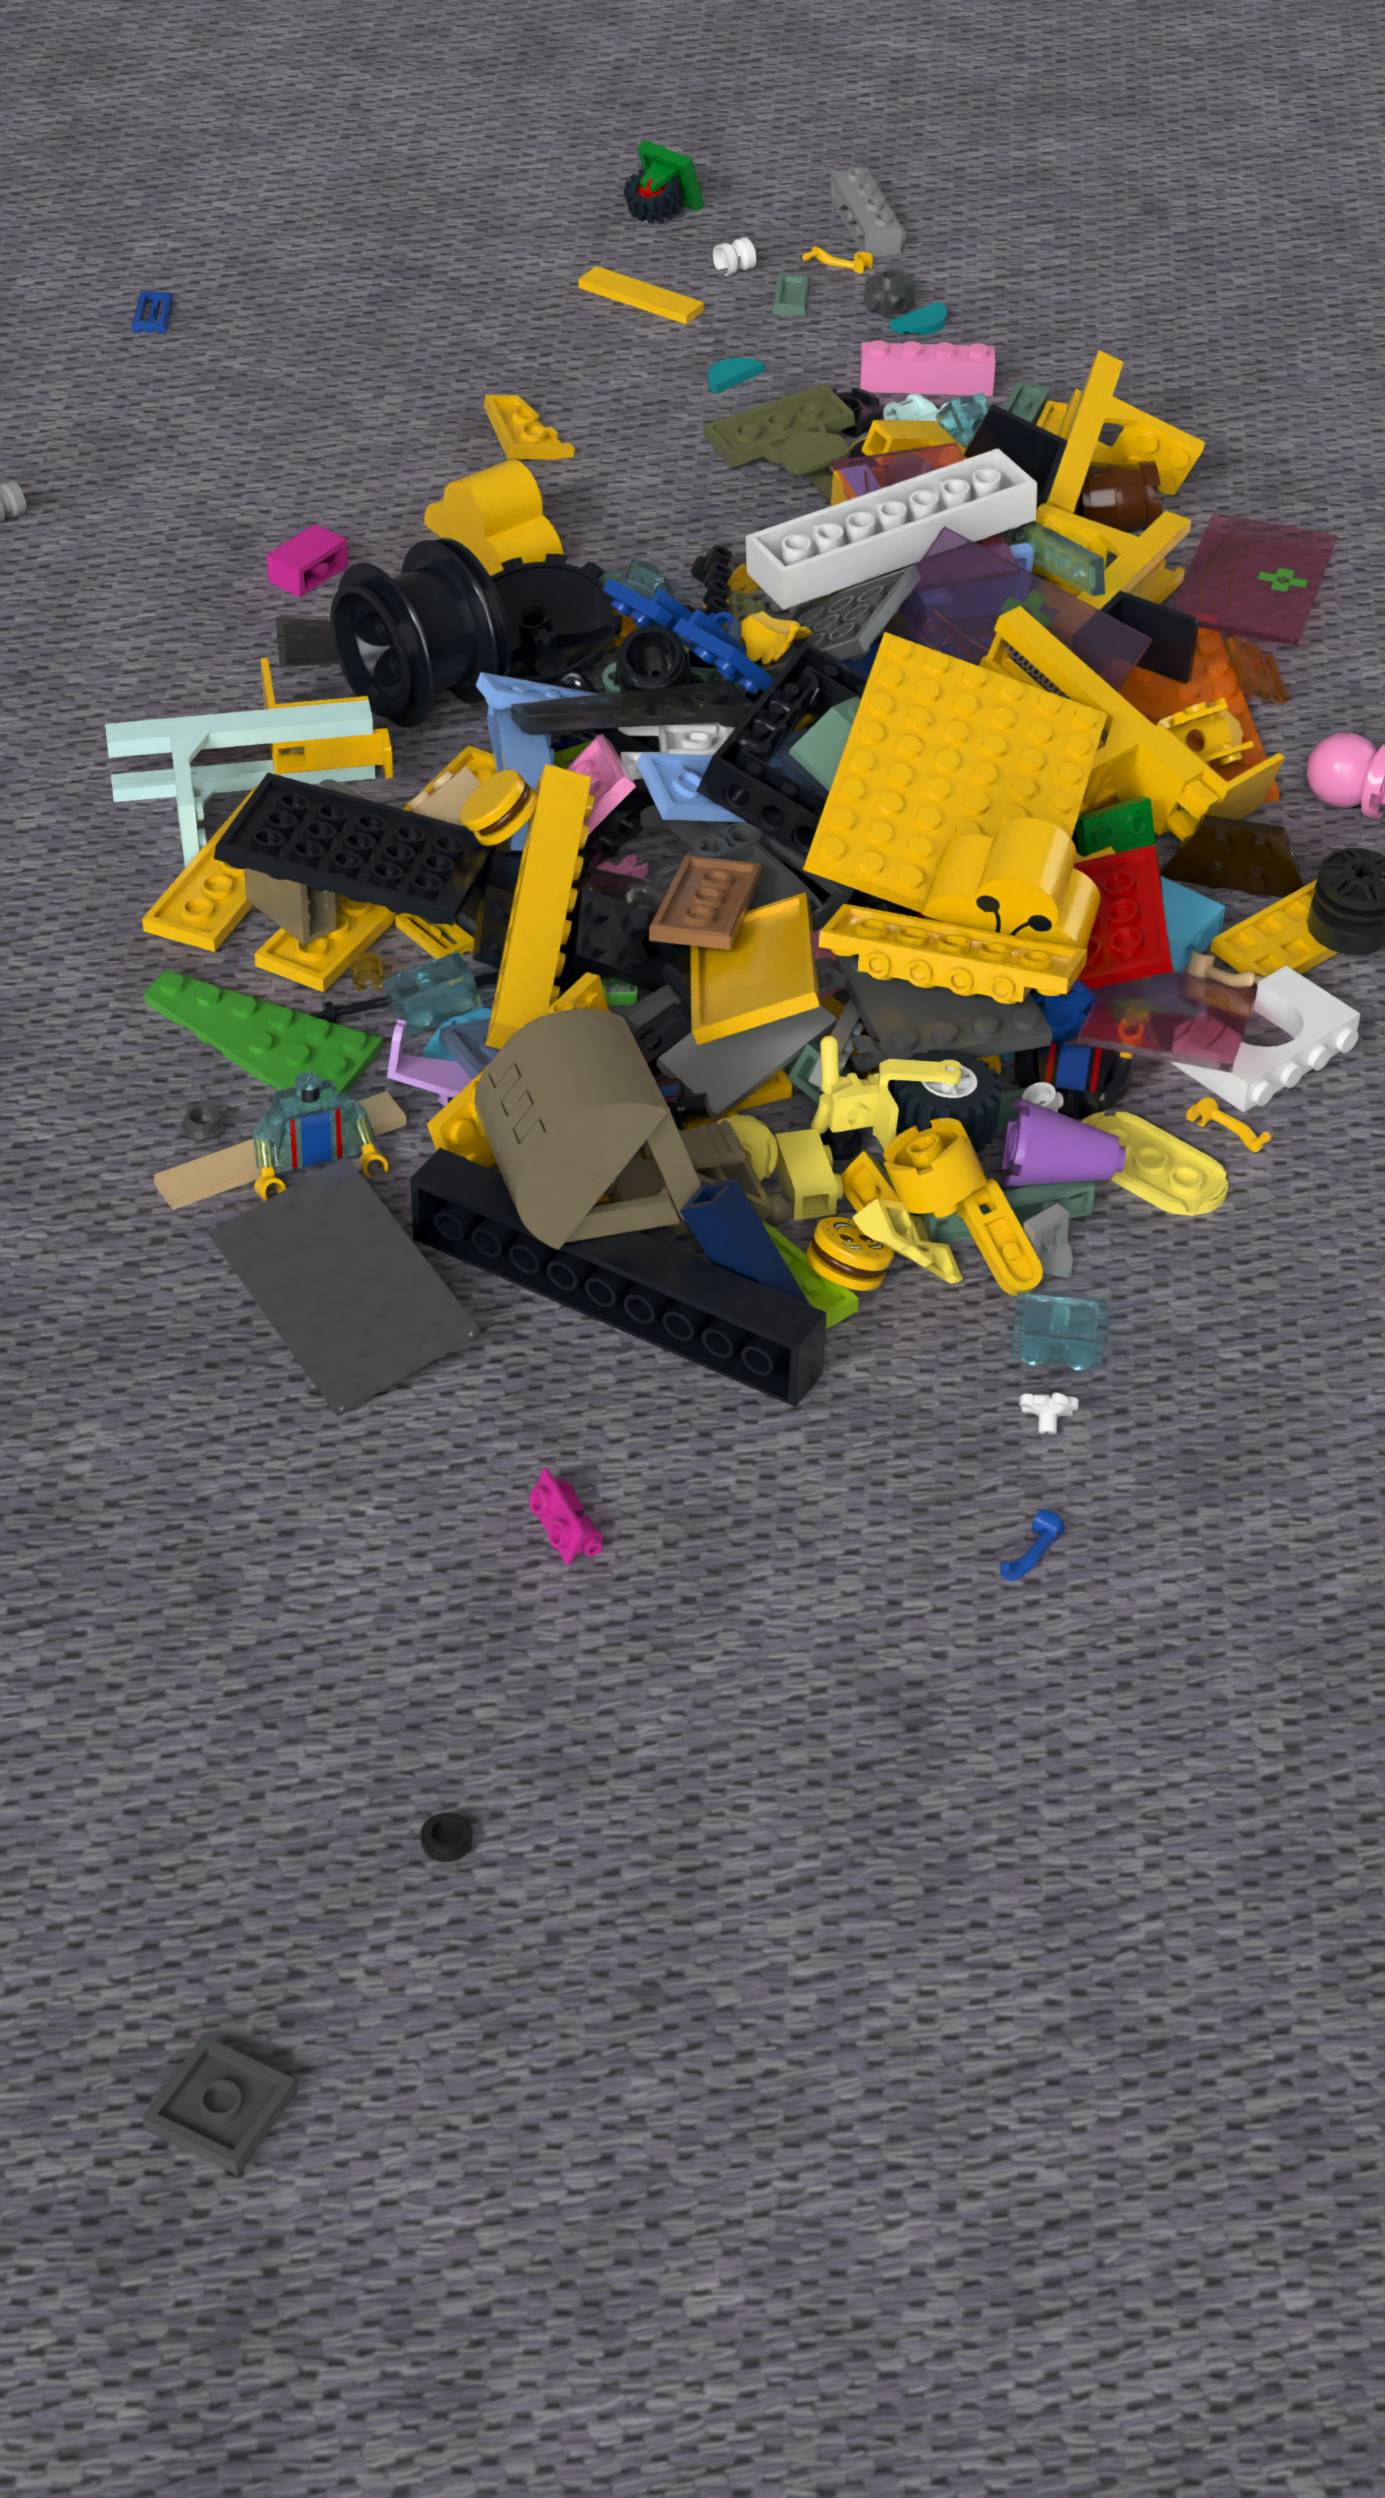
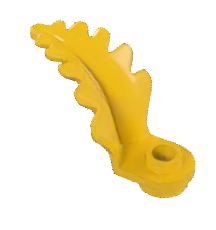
M764 611L749 615L740 622L742 627L740 643L747 648L745 651L746 657L752 662L762 658L763 665H768L772 660L778 661L789 649L793 640L804 639L813 633L807 627H800V624L796 621L771 618Z

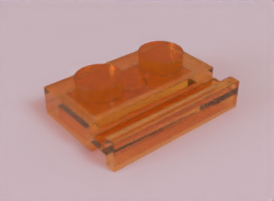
M1233 633L1224 645L1230 658L1228 662L1236 674L1238 687L1248 696L1257 695L1267 702L1273 698L1277 706L1284 705L1288 701L1289 695L1273 655L1268 654L1264 657L1261 648Z

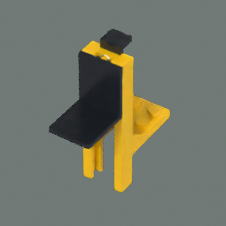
M1099 350L1093 359L1083 391L1076 388L1070 398L1058 436L996 405H991L965 449L964 457L968 459L998 448L1037 482L1036 509L1044 503L1073 514L1089 466L1107 467L1109 464H1116L1117 466L1138 465L1139 461L1154 460L1158 468L1161 485L1157 486L1158 491L1164 494L1175 495L1203 452L1205 442L1113 397L1124 362ZM1103 423H1112L1124 427L1112 447L1098 441ZM1034 521L1018 527L1013 542L1014 545L1029 543L1032 547Z
M1044 503L1036 509L1032 548L1034 549L1032 572L1083 590L1049 624L1047 630L1097 675H1100L1116 658L1187 684L1192 679L1199 620L1196 617L1160 605L1184 580L1185 569L1178 567L1175 571L1166 569V559L1164 557L1190 532L1191 519L1165 511L1137 537ZM1107 551L1114 553L1117 558L1105 569ZM1023 656L1019 657L1018 660L1023 661ZM1013 658L1017 665L1027 671V667H1022V663H1018L1017 658ZM1024 661L1023 665L1027 666L1029 661ZM1030 665L1028 669L1033 670V667ZM1034 670L1033 674L1037 675L1039 670ZM1030 675L1035 681H1038L1037 677ZM1038 681L1041 682L1043 688H1047V685H1042V681ZM1050 683L1048 687L1053 688L1054 684ZM1056 687V688L1054 689V691H1055V692H1058V691H1059V688Z

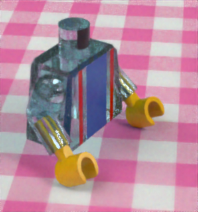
M312 1072L299 1074L295 1079L294 1088L280 1090L273 1095L271 1109L265 1112L253 1132L256 1167L261 1168L262 1173L255 1181L254 1188L255 1192L265 1201L267 1200L266 1188L269 1184L275 1183L277 1194L286 1190L283 1181L275 1176L274 1166L277 1172L280 1173L341 1159L344 1156L357 1155L356 1148L361 1147L363 1154L360 1156L359 1163L368 1178L371 1179L367 1166L374 1159L380 1160L384 1172H388V1162L380 1151L375 1150L373 1142L377 1140L364 1107L348 1093H338L333 1081H321L319 1075Z

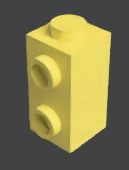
M818 1129L775 1134L778 1146L777 1167L775 1168L784 1194L792 1203L793 1220L836 1215L837 1200L843 1198L842 1179L839 1173L833 1174L831 1148L829 1145H823Z

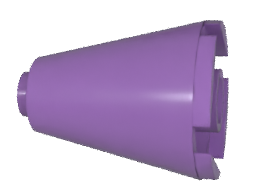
M1017 1099L1013 1104L1012 1110L1020 1112L1017 1122L1008 1120L1003 1146L1002 1169L1010 1170V1175L1002 1178L1004 1185L1017 1187L1111 1180L1115 1172H1122L1126 1157V1147L1119 1145L1118 1136L1028 1100Z

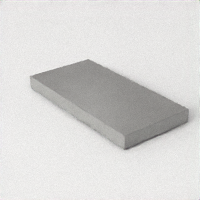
M820 1003V1007L698 1046L691 1032L658 1058L657 1067L670 1079H681L686 1095L706 1092L710 1103V1118L716 1122L797 1058L807 1043H815L836 1026L838 1019Z

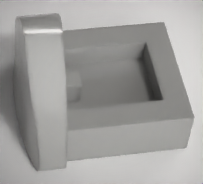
M1059 1203L1024 1221L1023 1231L1041 1262L1043 1273L1070 1277L1072 1275L1073 1257L1068 1243L1069 1212Z

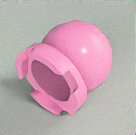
M1336 733L1320 741L1308 758L1306 776L1311 791L1318 800L1331 807L1352 808L1361 804L1362 816L1380 820L1382 813L1379 812V807L1381 804H1385V743L1377 751L1370 740L1354 733Z

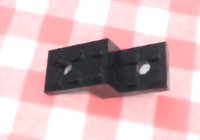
M489 884L480 891L473 960L500 969L514 899L513 893ZM582 887L577 892L572 912L566 913L565 920L572 921L566 945L561 944L559 952L566 954L561 976L560 978H554L553 985L560 987V991L566 992L588 972L599 975L600 979L606 975L644 990L655 992L667 985V982L660 973L663 965L667 963L674 964L681 975L688 971L690 945L649 941V927L656 915L655 913ZM642 944L650 947L656 958L647 955V951Z

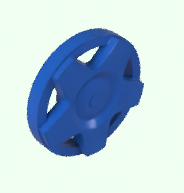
M1075 980L1070 990L1075 991L1068 995L1046 996L1038 993L1037 990L1032 994L1037 1005L1042 1001L1043 1005L1040 1011L1053 1032L1052 1042L1062 1043L1074 1038L1082 1031H1087L1094 1022L1093 1017L1096 1013L1097 1001L1088 985L1080 980Z

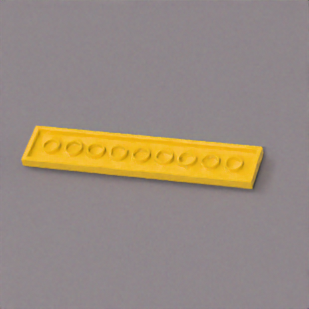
M468 745L423 790L426 789L431 794L435 791L431 786L433 781L447 770H450L455 775L465 766L470 769L482 784L489 777L496 774L493 754ZM406 805L402 810L410 812L411 808ZM335 893L337 930L304 946L283 928H280L254 953L255 966L324 993L395 921V916L401 913L389 911L386 907L369 902H355L344 895Z

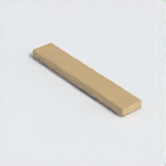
M387 1091L337 1108L341 1110L342 1148L360 1142L352 1119L360 1116L363 1117L370 1138L407 1125L406 1114ZM335 1110L330 1111L332 1152L337 1150ZM301 1122L295 1124L297 1164L303 1163ZM290 1126L154 1174V1184L172 1210L257 1180L262 1175L260 1139L270 1138L272 1163L275 1173L292 1167Z

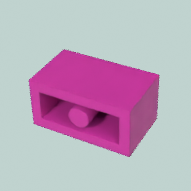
M316 524L310 526L266 554L268 582L302 597L348 567L347 539Z

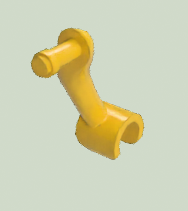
M814 246L811 252L802 255L804 261L815 257L822 263L854 269L855 272L861 274L864 271V266L872 269L873 265L872 254L864 251L855 253L854 261L833 257L818 246Z
M1211 1097L1202 1098L1186 1112V1119L1191 1122L1201 1115L1202 1119L1197 1123L1201 1127H1204L1210 1120H1214L1237 1134L1245 1146L1253 1152H1258L1264 1143L1271 1140L1269 1132H1263L1257 1137L1247 1124L1220 1111L1217 1102Z

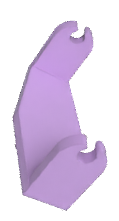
M398 1019L392 1038L387 1078L438 1093V1101L446 1106L449 1097L454 1098L472 1079L457 1061L402 1055L407 1021Z

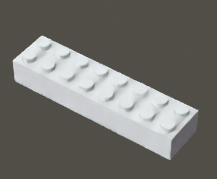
M997 448L747 535V574L783 610L796 607L801 603L830 595L832 592L861 584L874 577L892 573L902 567L922 562L930 557L956 550L961 546L987 539L992 535L1018 528L1020 525L1036 520L1037 482Z

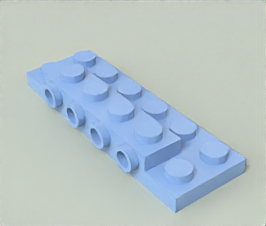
M641 753L636 765L663 820L745 822L740 817L696 792L713 755ZM777 758L770 760L769 765L774 768L775 766L781 768L784 774L798 781L780 765L781 760Z

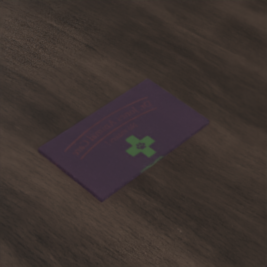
M945 526L916 567L922 578L912 590L913 595L898 608L899 614L889 620L884 627L887 633L979 666L982 658L988 655L996 632L994 628L999 616L1021 606L1117 692L1152 642V639ZM884 633L874 641L880 644ZM1010 645L1009 650L1012 652L1014 648ZM1016 651L1013 653V656L1017 657L1019 652ZM1010 654L1009 657L1046 691L1052 693V690L1047 689V685H1042V681H1038L1037 676H1032V672H1028L1027 667H1022V663H1018L1017 658H1012V654ZM1020 656L1018 660L1023 661L1024 657ZM1024 661L1023 665L1027 666L1029 661ZM1030 665L1028 669L1033 670L1034 666ZM1034 670L1033 674L1037 675L1039 670ZM1040 674L1038 676L1039 679H1043L1044 677L1043 674ZM1046 678V679L1043 681L1044 684H1047L1048 681H1049V679ZM1050 683L1048 687L1053 688L1054 683ZM1058 687L1054 689V693L1059 691ZM1061 692L1059 693V696L1063 697L1065 693Z

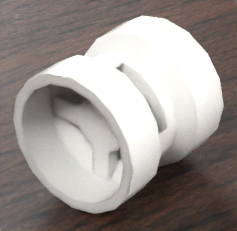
M742 237L734 240L732 244L722 243L716 245L713 249L715 268L718 270L728 268L727 273L724 274L725 276L735 274L738 269L746 271L754 268L756 265V251L752 242L747 237Z

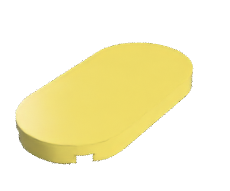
M1116 1111L1115 1116H1104L1105 1112H1099L1081 1120L1083 1123L1118 1136L1119 1145L1126 1147L1122 1172H1115L1111 1181L1158 1208L1173 1214L1193 1216L1209 1213L1217 1209L1225 1201L1228 1182L1223 1166L1198 1149L1146 1120L1127 1112Z

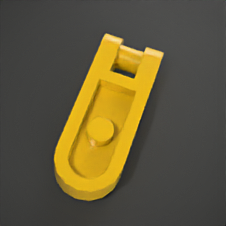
M993 1178L987 1179L986 1184L982 1188L973 1191L965 1199L958 1202L959 1206L955 1212L960 1218H963L1002 1290L1018 1297L1028 1295L1037 1287L1042 1279L1043 1268L1000 1186ZM985 1205L989 1207L991 1212L983 1215L979 1206Z

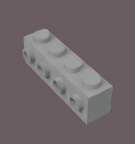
M859 167L850 168L848 171L831 172L830 199L860 251L869 252L873 257L901 254V244H904L906 240L905 228L898 222L894 209L891 210L886 195H882L879 190L877 180H873L867 169Z

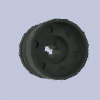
M1345 848L1333 851L1322 860L1319 868L1318 879L1314 889L1315 894L1311 901L1307 918L1309 932L1318 943L1332 951L1347 955H1366L1376 952L1385 946V856L1379 852L1364 848Z

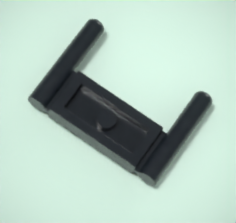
M672 963L663 965L660 973L681 1003L677 1005L674 1002L632 1033L651 1073L658 1069V1058L692 1032L691 987Z

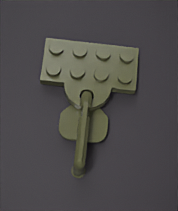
M822 384L703 425V431L707 441L731 467L747 465L752 460L764 457L770 462L781 464L790 473L804 474L831 504L833 478L826 471V467L831 465L829 467L831 472L849 468L850 463L843 460L850 456V445L837 433L845 428L854 426L855 417L854 412L826 384Z

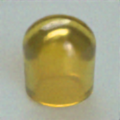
M371 952L361 953L354 958L351 964L354 988L357 991L366 992L365 980L371 979L373 991L381 990L385 985L382 959Z

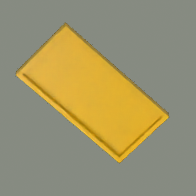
M807 892L749 910L731 950L691 946V1031L697 1046L820 1007L812 907Z

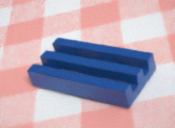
M140 292L132 324L133 333H139L140 330H146V333H153V330H159V333H166L173 304V293ZM147 300H153L148 321H142ZM160 300H162V301H164V302H163V306H162V311H161L160 319H159V321H155V320H156V316H157V312H158V308H159V304H160Z

